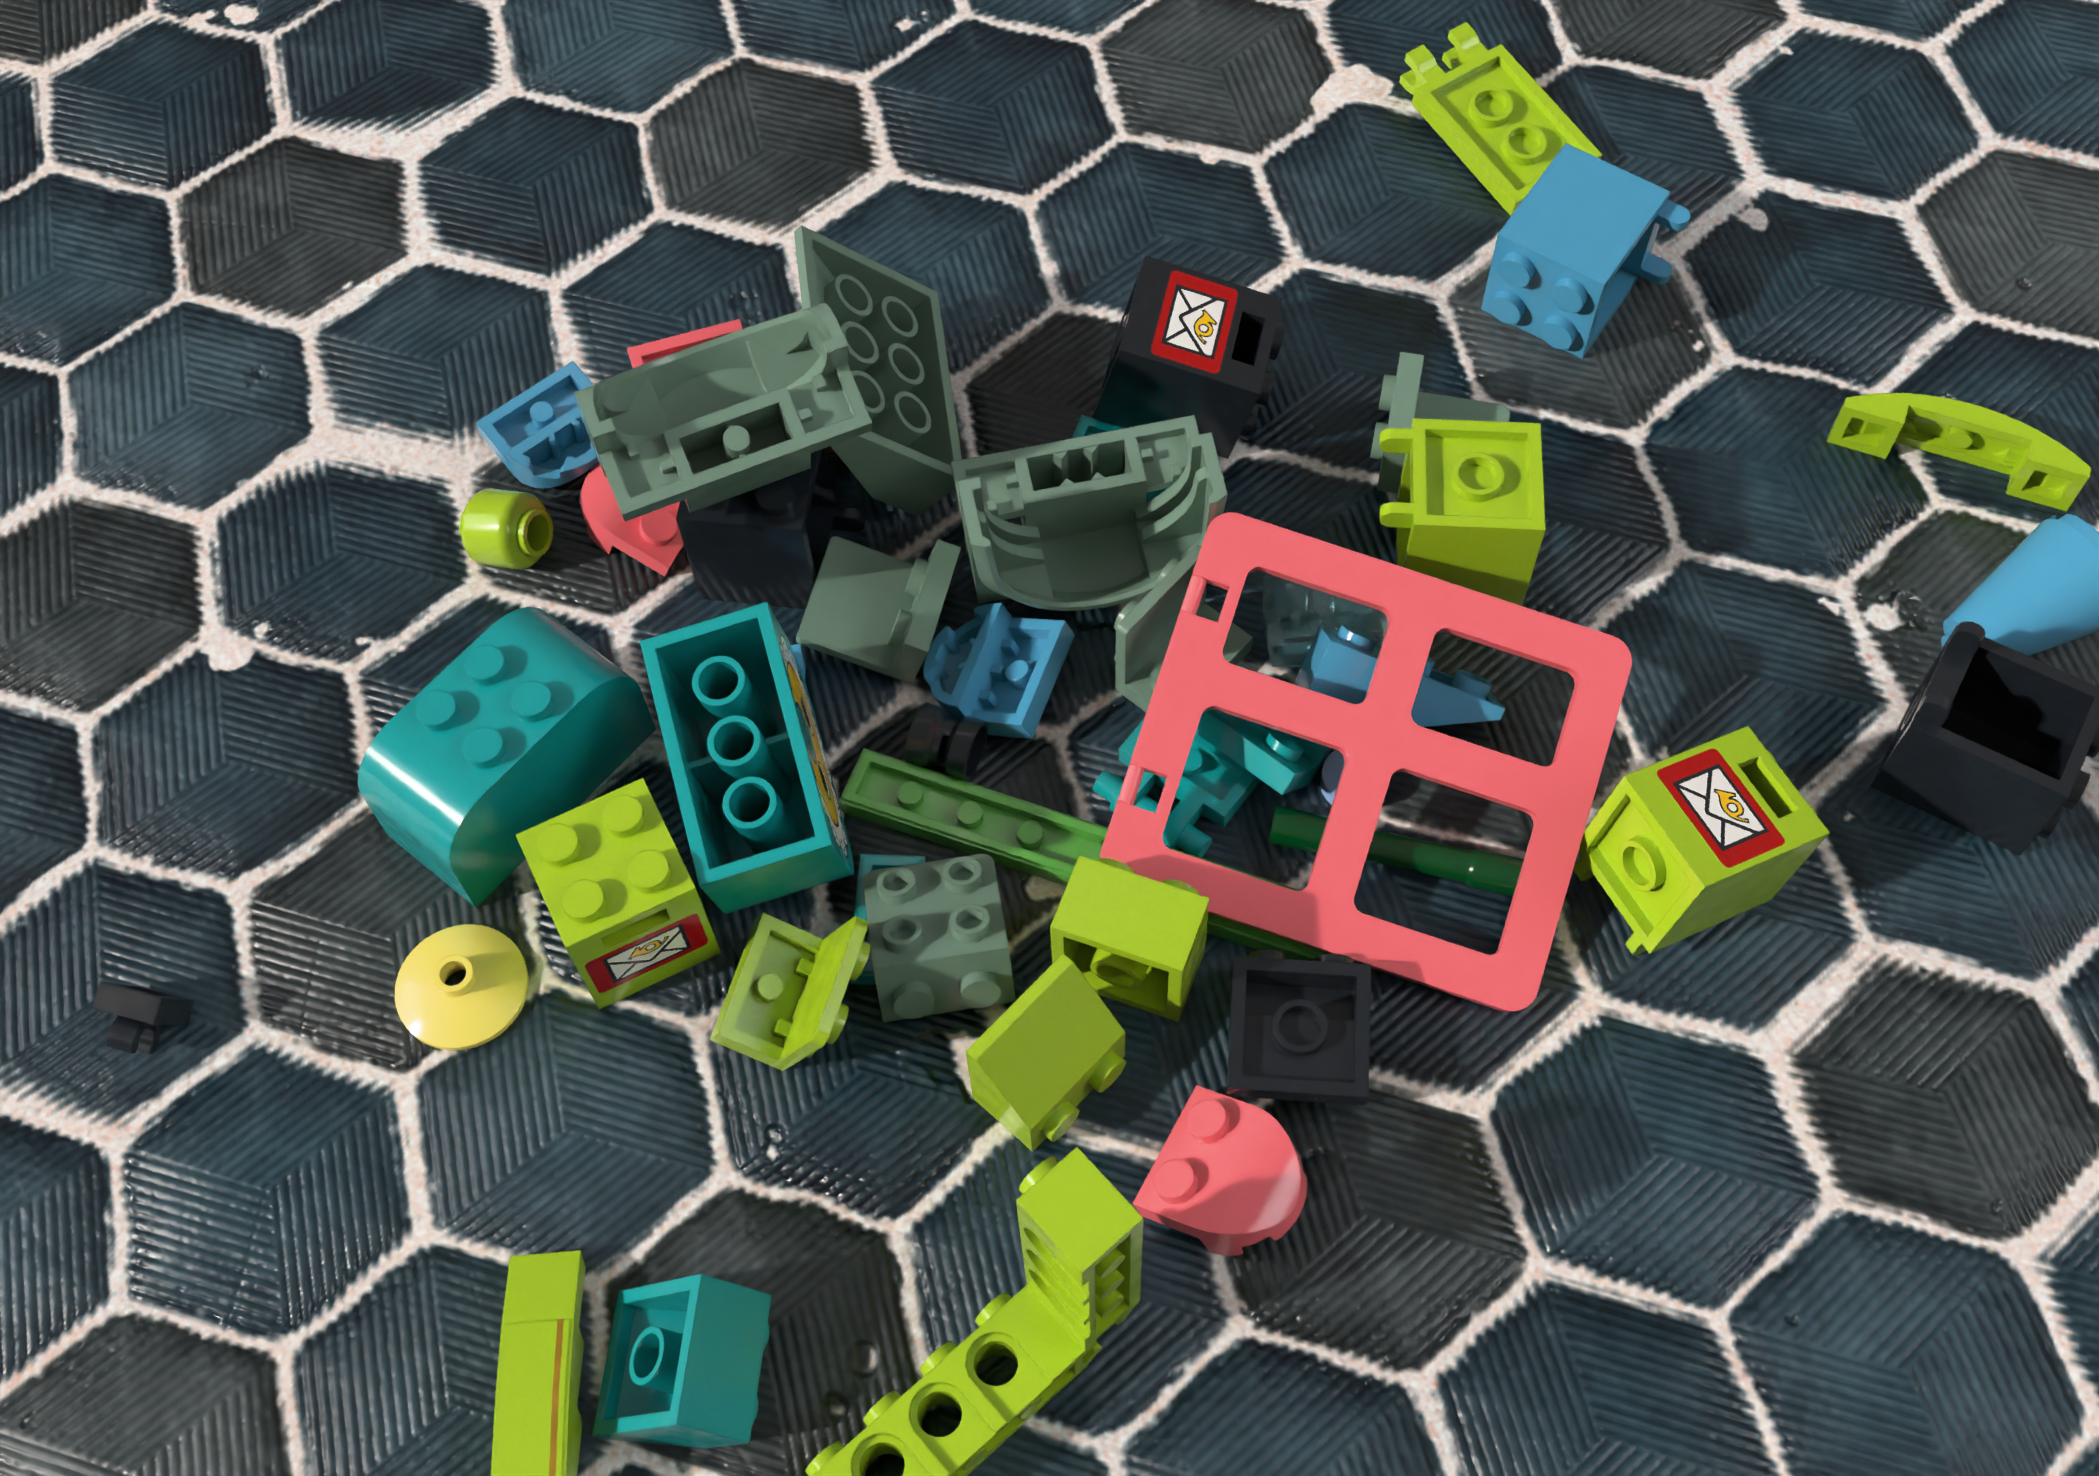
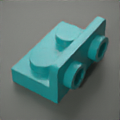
M1237 665V666H1240V667L1249 669V668H1247L1245 665ZM1213 709L1207 710L1201 715L1196 730L1197 735L1281 795L1308 786L1332 749Z

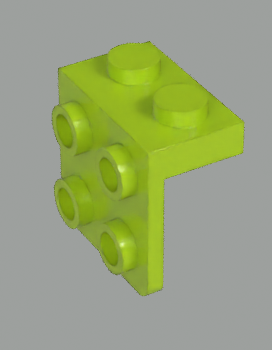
M762 913L754 921L710 1040L782 1071L805 1057L810 1058L826 1042L833 1044L839 1037L848 1016L849 1007L843 1004L842 1000L849 980L854 982L859 977L869 957L871 945L863 941L869 922L854 916L826 938L822 939Z

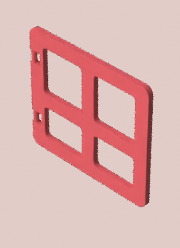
M1234 512L1223 513L1214 518L1207 528L1101 848L1100 858H1111L1123 862L1132 868L1135 874L1159 882L1165 879H1174L1189 884L1201 896L1210 898L1209 914L1325 953L1351 957L1355 963L1371 964L1373 969L1499 1011L1516 1012L1522 1010L1535 1000L1630 674L1632 666L1631 653L1623 641L1612 635ZM1254 571L1264 572L1379 610L1386 615L1388 619L1387 630L1365 700L1362 703L1352 704L1226 661L1223 656L1224 644L1248 574ZM1206 583L1228 590L1218 622L1196 615ZM1446 632L1565 671L1573 677L1575 683L1574 690L1550 766H1540L1421 727L1413 721L1411 716L1412 707L1435 634ZM1211 709L1218 710L1338 750L1343 755L1345 760L1344 768L1305 889L1300 891L1291 890L1171 850L1164 844L1162 836L1201 715L1205 711ZM1144 771L1166 778L1155 813L1133 806ZM1405 772L1526 812L1531 816L1533 830L1500 943L1494 954L1487 955L1363 914L1355 907L1354 896L1393 773Z

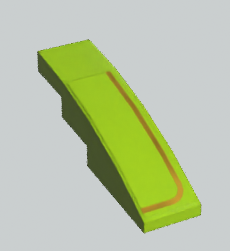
M581 1250L510 1256L501 1323L495 1391L491 1476H577L583 1425L577 1405L584 1351V1341L579 1323L586 1271Z

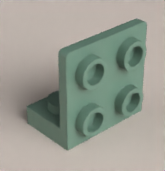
M832 537L801 621L796 642L808 648L913 684L928 654L961 547L937 539L928 561L917 557L915 563L912 564L843 538Z
M1196 545L1183 559L1175 557L1168 562L1159 574L1156 586L1141 601L1137 598L1131 600L1122 609L1115 621V690L1145 712H1147L1201 549L1199 545ZM1205 586L1196 615L1218 622L1220 613L1205 603ZM1231 623L1223 648V656L1229 663L1238 665L1252 650L1253 637L1234 623Z

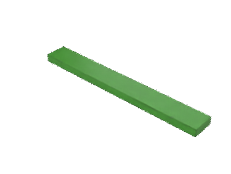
M863 748L839 799L841 812L971 855L987 854L993 858L995 863L1064 886L1068 884L1079 855L1095 861L1100 859L1101 848L1108 827ZM1169 848V849H1171V850H1174V851H1177V852H1180V853H1183V854H1186V855H1189V856H1192V857H1195V858H1198V859H1201V860H1204V861H1207V862H1210V863H1213V864H1216V865H1219V866H1222V867H1225V868H1228V869H1231V870H1234V871H1237V872H1240V873H1243V874H1246V875H1249V876H1252V877H1255V878H1258V879H1261V880H1264V881H1267V882H1270V883H1273V884H1276V885H1279V886H1282V887H1285V888H1288V889H1291V890L1300 891V890H1298V889H1295V888H1292V887H1289V886H1286V885H1283V884H1280V883H1277V882H1274V881H1271V880H1268V879H1265V878H1261V877H1258V876H1255V875H1252V874H1249V873H1246V872H1243V871H1240V870H1237V869H1234V868H1231V867H1228V866H1225V865H1221V864H1218V863H1215V862H1212V861H1209V860H1206V859H1203V858H1200V857H1197V856H1194V855H1191V854H1188V853H1185V852H1181V851H1178V850ZM1208 913L1207 933L1257 950L1278 951L1285 954L1287 959L1314 961V958L1317 956L1329 954Z

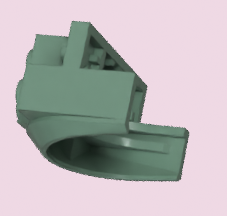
M1195 415L951 461L952 475L978 604L1010 598L1022 604L1040 609L1079 611L1117 605L1147 595L1156 586L1157 578L1168 562L1175 557L1183 559L1196 545L1202 546L1209 524L1214 518L1224 513L1228 495L1212 432L1199 434ZM1166 489L1157 497L1146 502L1147 492ZM1020 517L1022 525L1004 520Z

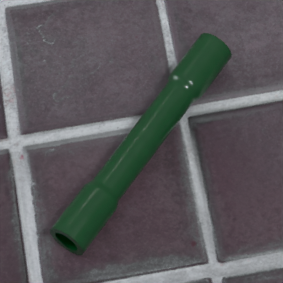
M1277 805L1269 843L1317 854L1328 816ZM1378 830L1374 831L1366 857L1368 862L1463 882L1471 888L1511 897L1514 895L1524 861L1522 858L1480 849L1465 850Z

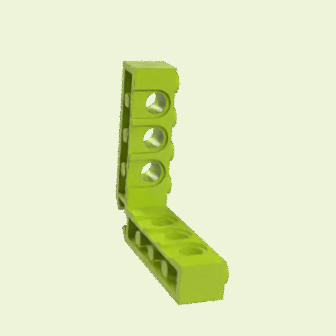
M1078 1147L1060 1162L1054 1156L1045 1159L1024 1178L1019 1186V1191L1022 1195L1016 1199L1027 1285L1013 1297L1004 1292L988 1303L976 1317L975 1323L979 1327L958 1346L953 1341H948L935 1350L920 1367L919 1371L923 1377L902 1396L897 1390H894L881 1398L863 1418V1422L867 1427L845 1447L840 1441H836L826 1447L807 1466L805 1472L808 1476H865L870 1462L883 1454H894L904 1461L905 1467L902 1476H968L1092 1361L1102 1348L1096 1340L1114 1323L1118 1325L1123 1322L1140 1301L1144 1218ZM992 1355H1005L1015 1361L1018 1366L1014 1377L1006 1384L991 1386L982 1382L977 1376L980 1364ZM938 1404L953 1405L962 1413L959 1426L954 1432L944 1437H934L922 1430L924 1415L930 1408Z

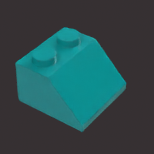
M704 1274L619 1291L592 1436L608 1440L704 1449L748 1444L750 1442L752 1425L758 1412L757 1389L763 1351L769 1339L768 1317L772 1295Z

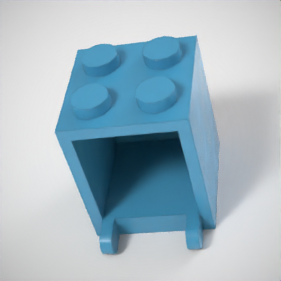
M1565 143L1498 233L1481 310L1493 315L1505 324H1511L1544 340L1553 348L1564 350L1583 359L1640 277L1657 285H1662L1669 281L1672 273L1671 264L1651 254L1659 226L1661 225L1676 232L1683 231L1688 226L1690 212L1687 208L1668 200L1671 191Z

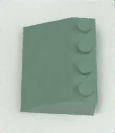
M801 225L794 231L802 310L822 303L828 304L849 345L848 365L872 420V431L834 444L831 447L872 498L919 516L955 489L951 461L962 460L938 292Z

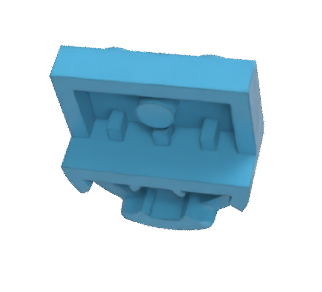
M571 361L475 422L479 434L510 472L523 484L544 489L572 481L592 469L599 462L574 396V392L593 385V383L577 364Z
M991 603L975 607L973 610L976 616L975 619L965 623L956 631L946 626L936 636L924 661V678L930 685L934 698L941 707L947 710L950 717L961 720L966 716H971L986 721L988 723V735L1032 739L1075 634L1064 620L1012 618L1002 603Z

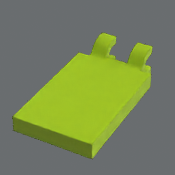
M1467 22L1449 30L1447 38L1455 47L1443 53L1442 61L1451 71L1445 73L1437 65L1434 56L1424 44L1406 53L1404 61L1412 70L1402 74L1399 83L1406 91L1413 95L1411 104L1510 216H1512L1565 143L1599 159L1602 158V153L1505 47L1500 44L1487 50L1480 42L1476 32Z

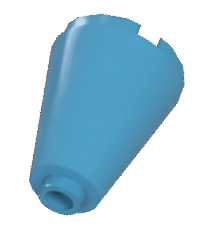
M2065 514L2058 520L2056 515H2053L2042 521L1944 621L1943 630L1945 635L1941 638L1942 647L1955 627L1964 621L1979 624L1984 628L1986 638L2027 656L2099 632V532L2093 526L2072 514Z

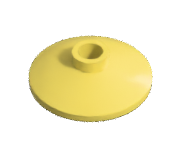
M475 924L448 927L424 939L405 959L398 973L395 985L396 1008L405 1027L421 1042L434 1048L450 1051L475 1048L501 1035L520 1014L528 994V968L522 953L515 943L498 930ZM466 970V976L462 982L453 986L445 985L446 980L453 973Z

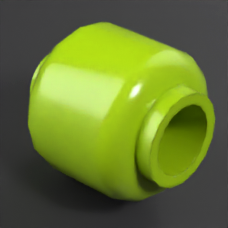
M492 488L483 489L474 494L466 504L459 519V532L462 544L469 557L481 565L527 569L546 553L553 539L554 529L549 513H547L541 500L527 492Z

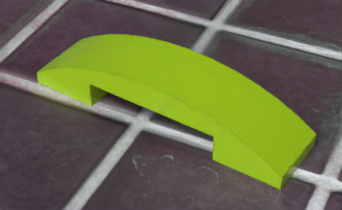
M1875 393L1846 397L1827 439L1828 443L1883 459L1887 458L1894 442L2007 474L2010 475L2006 490L2007 495L2062 511L2069 509L2089 479L2091 467L2075 453L2048 435L2019 420L1975 404L1932 395Z

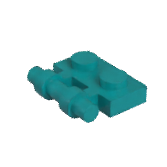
M1144 719L1119 748V761L1128 767ZM1195 733L1175 795L1181 801L1169 813L1162 836L1164 844L1169 848L1175 850L1180 848L1188 854L1202 858L1209 849L1212 838L1194 827L1196 821L1201 815H1204L1224 828L1258 785L1260 779ZM1104 770L1096 779L1092 790L1109 801V809L1114 812L1124 781L1110 771ZM1144 771L1133 806L1155 813L1158 803L1148 797L1147 793L1154 784L1163 789L1166 778Z

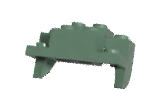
M822 303L720 336L632 368L574 392L582 421L603 473L608 479L624 522L685 500L690 513L810 469L811 453L872 431V420L848 365L849 345L828 304Z

